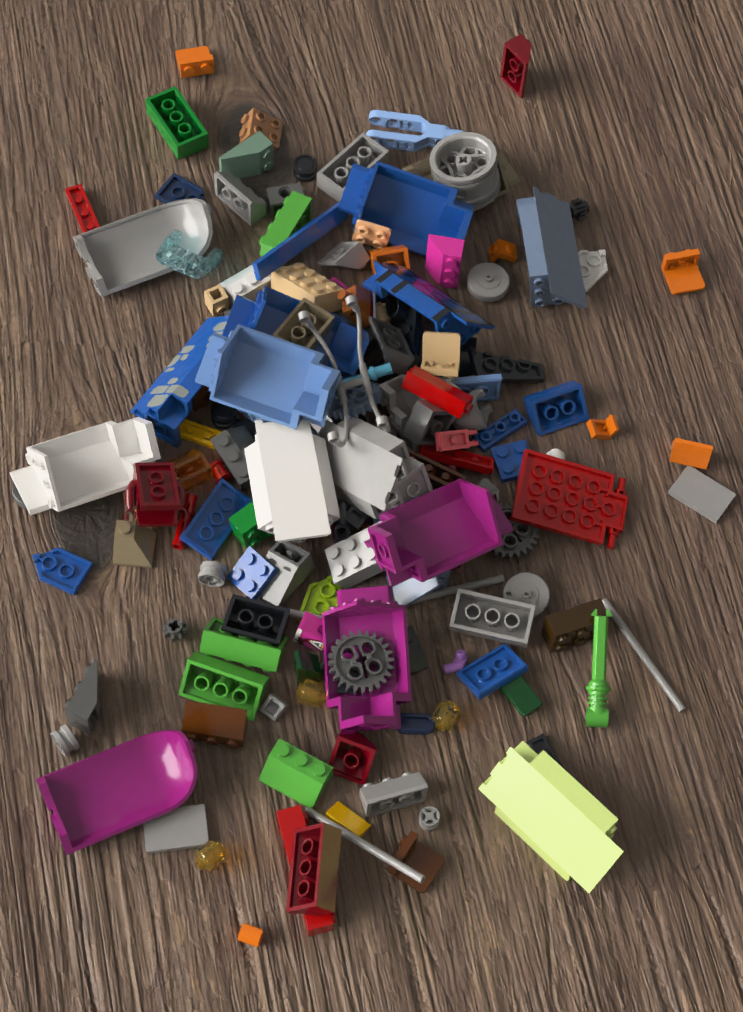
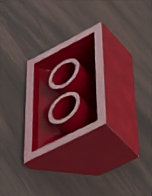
M521 34L505 42L500 78L520 98H523L531 43Z

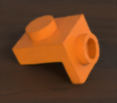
M498 239L489 247L490 262L494 263L498 258L514 263L518 259L516 244Z
M609 415L605 420L590 419L586 423L592 439L610 440L619 431L615 415Z

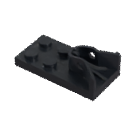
M387 295L385 297L387 302L386 312L388 317L393 319L391 325L401 329L412 354L418 355L422 314L399 298L395 299Z

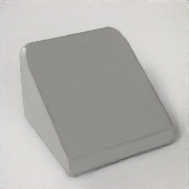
M271 693L259 711L276 722L290 704L277 694Z

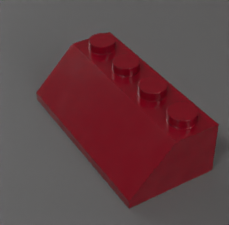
M325 822L294 829L286 906L287 913L316 916L335 913L341 829Z

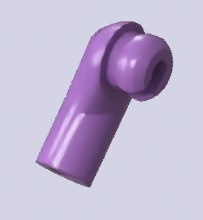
M458 650L453 663L443 665L445 675L457 672L465 667L468 661L466 651Z

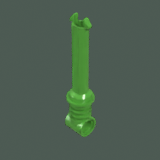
M595 609L591 616H594L592 680L586 686L588 694H591L590 697L588 696L590 707H587L586 727L607 728L609 710L605 708V705H608L605 700H608L606 695L611 691V687H609V683L606 681L608 617H612V614L609 610H606V616H597V609Z

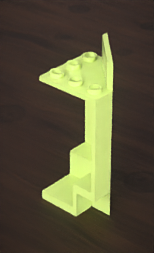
M522 741L515 749L509 748L506 752L507 756L498 762L490 773L491 776L478 789L496 805L494 813L567 882L573 878L590 893L624 852L611 840L614 837V832L617 830L616 824L619 819L544 750L538 755Z

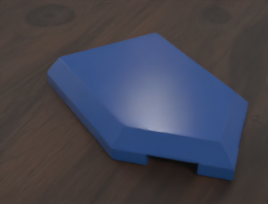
M59 547L43 554L32 555L39 579L72 595L78 593L93 567V562Z

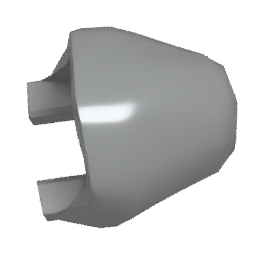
M481 388L469 393V395L474 397L471 403L473 408L468 415L465 414L460 419L455 418L452 425L456 430H483L488 428V416L493 410L490 403L481 406L480 409L478 408L477 399L486 396Z

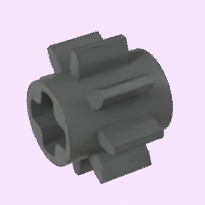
M178 617L176 619L168 618L167 625H163V630L166 631L164 638L169 637L172 643L177 640L182 641V636L187 635V629H185L186 622H181Z

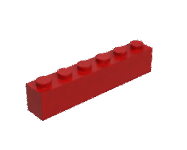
M301 805L276 811V818L289 867L291 864L294 829L307 827L306 824L309 823L307 812H302ZM335 913L321 916L302 914L308 937L332 931L333 923L336 922Z

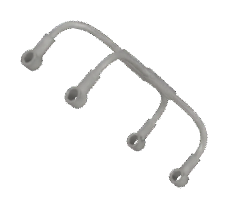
M349 295L345 300L347 307H351L356 312L358 366L361 377L344 383L341 379L340 384L337 386L344 413L342 441L338 431H332L327 434L329 443H334L336 447L340 448L345 446L349 432L348 400L345 392L347 389L363 385L365 394L368 396L370 405L377 417V427L382 428L387 433L391 431L387 416L380 415L372 396L373 391L366 363L363 360L362 318L356 295ZM309 311L299 312V321L310 328L328 355L333 369L338 370L330 349L313 326Z

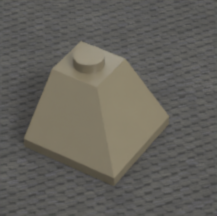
M117 520L114 534L113 565L152 568L157 532L148 527H138V522Z

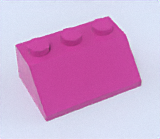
M429 234L425 263L426 271L439 286L457 289L465 240Z

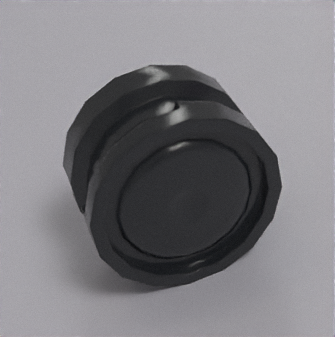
M307 154L296 157L293 161L294 177L301 182L314 180L317 176L316 159Z
M218 402L213 403L211 407V421L213 425L219 429L231 428L237 420V409Z

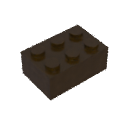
M601 598L545 616L541 634L550 653L555 651L562 652L567 647L573 645L580 646L586 641L593 639L594 616H591L592 612L597 609V616H606V609Z

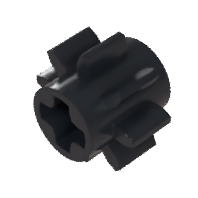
M582 198L571 200L570 210L572 218L579 221L587 218L586 214L590 212L588 202L586 200L583 201Z

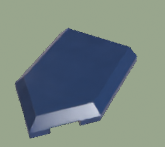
M175 173L154 195L155 199L164 204L192 198L205 201L203 188Z

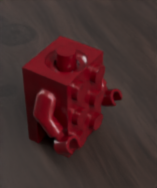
M174 462L135 463L133 480L129 482L125 491V506H127L124 514L125 521H127V513H132L133 521L137 515L138 527L178 526V512H182L185 519L187 510L184 508L185 488L176 479Z

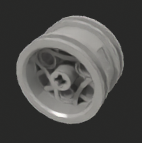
M460 132L445 137L433 147L429 159L431 172L434 177L433 181L458 189L455 199L474 205L473 211L486 207L497 197L501 182L497 168V152L491 140L478 133Z

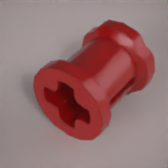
M216 460L208 467V471L215 476L217 484L221 478L228 482L232 477V474L227 472L223 466L224 462L222 460Z

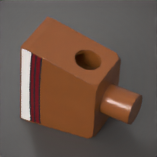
M354 285L346 290H340L337 297L342 301L343 314L357 325L356 312L351 307H347L345 300L349 295H356L361 312L362 329L370 326L369 317L376 318L375 292L358 285Z

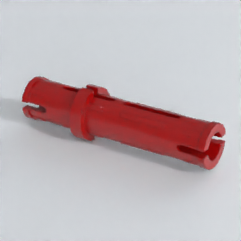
M186 494L184 508L188 510L185 519L183 518L184 514L179 512L180 518L172 543L174 549L183 550L185 542L179 538L182 535L181 531L182 533L191 522V518L195 515L194 508L198 498L195 494Z

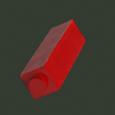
M417 366L407 371L402 388L459 419L471 412L473 396Z

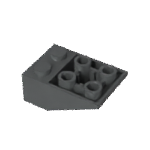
M277 541L268 551L265 558L278 571L258 598L267 603L281 606L314 570L315 565L311 553L288 541Z
M94 659L92 664L87 665L83 680L76 684L75 694L72 699L69 698L64 708L69 726L89 735L93 733L101 718V673L97 659Z

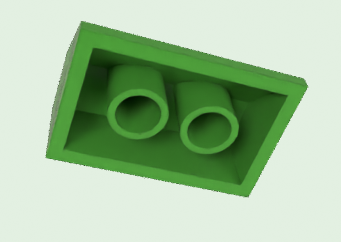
M279 738L267 758L259 781L298 803L313 809L333 776V767Z

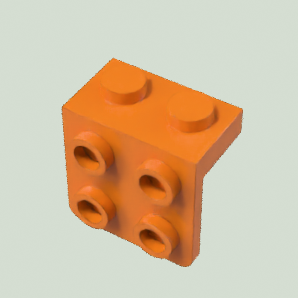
M208 46L181 49L175 52L181 78L214 73L213 54H210Z
M698 248L664 254L661 269L672 295L699 291L705 288V283L697 265L700 257Z

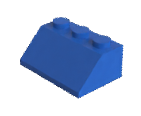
M574 380L523 397L527 416L538 436L589 419L582 384Z

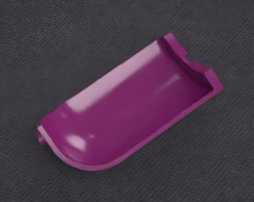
M178 730L152 732L37 778L36 781L48 811L53 810L54 814L50 815L66 855L171 812L182 805L191 795L197 780V763L193 754L196 748L192 739L188 740L185 734Z

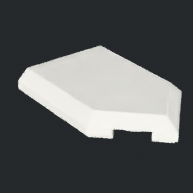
M580 250L578 252L585 293L608 272L605 250Z

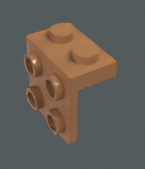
M254 107L247 114L243 115L241 119L242 129L239 133V144L260 131L273 143L274 149L279 148L282 132V122Z

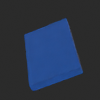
M504 643L457 671L456 674L465 686L481 700L529 671V668Z

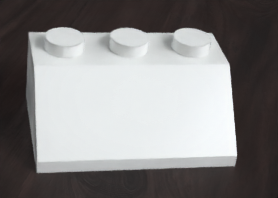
M250 265L221 282V286L229 297V306L232 308L236 295L256 301L259 290L263 291L264 286L271 288V274L261 281L256 280L253 265Z

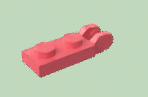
M477 429L435 432L436 452L470 448V446L479 445L478 441H469V435L477 434Z

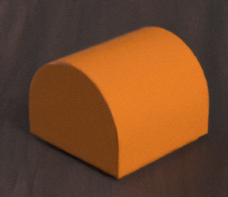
M244 923L241 926L238 941L259 947L264 932L258 927Z

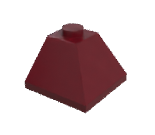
M341 730L328 765L333 767L334 775L363 786L366 784L377 748L363 734L353 730Z

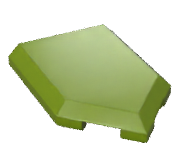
M332 575L308 586L300 611L322 615L323 612L330 610V607L338 606L337 591L342 589L333 583Z

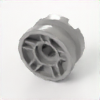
M204 561L200 564L198 581L209 587H221L225 584L224 576L227 574V567L216 561Z
M66 724L62 725L60 730H54L50 733L58 749L65 757L70 755L72 750L76 751L80 748L75 736Z

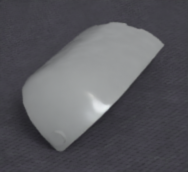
M192 198L173 201L73 236V240L80 258H83L84 262L87 263L88 267L85 270L90 280H93L98 294L104 297L188 266L200 259L209 248L213 235L212 219L210 216L212 210L209 203L201 199Z

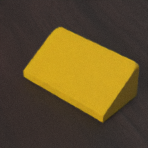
M339 801L325 814V817L361 838L371 827V824Z

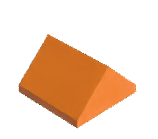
M675 438L672 441L669 462L706 470L713 446Z

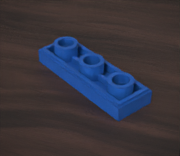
M514 409L489 425L487 429H483L472 436V440L478 441L479 445L477 446L484 453L527 425L528 421L517 409Z

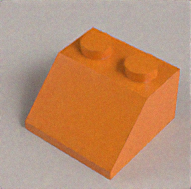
M403 244L369 250L373 275L376 273L373 260L380 263L386 262L396 266H405L410 270L408 248Z

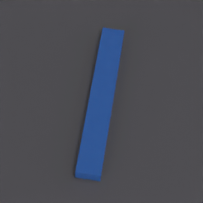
M340 201L253 262L256 280H263L347 219L348 213L338 210Z

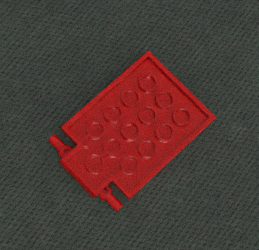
M525 448L522 455L510 520L600 546L604 542L605 530L607 529V548L614 549L616 538L619 533H623L629 499L625 495L626 491L624 490L626 479L619 478L617 489L612 492L615 474Z

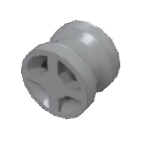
M433 806L424 807L419 814V826L425 831L436 829L439 825L440 813Z

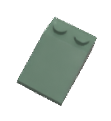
M258 131L219 157L220 172H228L235 177L244 178L260 175L270 170L273 166V143L262 132Z

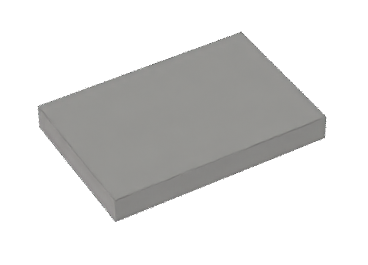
M687 466L668 491V495L715 524L736 497V493L692 466Z
M205 804L178 807L171 812L143 823L146 854L204 847L205 842L209 843Z

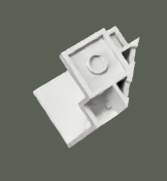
M136 417L120 423L108 421L26 447V460L31 466L9 473L31 516L49 509L60 512L126 490L129 482L133 480L135 463L156 462L155 460L161 459L152 422Z
M303 419L296 430L275 422L264 423L262 420H256L257 434L254 435L256 442L244 450L258 529L275 535V540L278 542L292 541L298 544L309 538L330 535V525L340 519V513L325 439L312 434L310 422Z

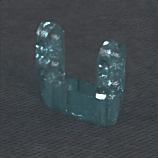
M176 229L164 239L156 253L157 261L194 279L208 276L220 264L224 256V250L214 248L204 258L179 247L183 232Z

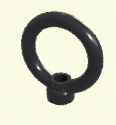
M344 500L338 501L340 519L333 523L332 541L334 544L346 540L350 535L349 527L346 525L347 506ZM339 528H345V530L340 532Z

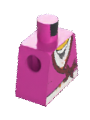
M305 611L292 641L322 652L324 649L322 619Z

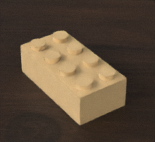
M303 263L281 266L271 273V289L299 300L306 298L328 312L342 310V301L337 296L343 288L326 279L325 276L316 273L315 270L308 268Z

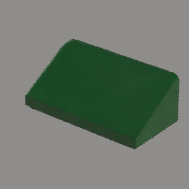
M521 675L500 688L522 717L536 713L542 706L541 700Z

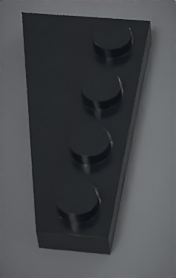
M470 348L468 351L474 376L501 374L502 383H543L545 380L540 363L522 359L516 361L504 355L498 357L487 351L484 353L477 352V349Z

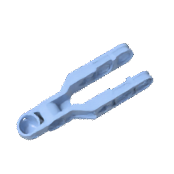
M373 110L370 112L368 120L371 124L382 126L383 128L394 127L399 128V130L421 132L423 135L418 136L379 130H369L366 135L377 138L373 140L384 148L416 152L426 147H434L445 137L465 131L450 129V127L445 125L431 124L420 115Z

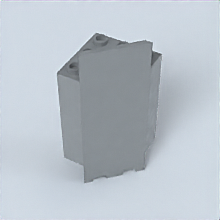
M352 416L349 420L347 442L344 447L340 448L336 447L334 443H329L327 434L332 431H338L342 441L344 420L337 425L326 420L324 427L321 426L318 436L326 441L337 498L378 519L380 517L379 514L433 491L424 464L410 457L403 440Z

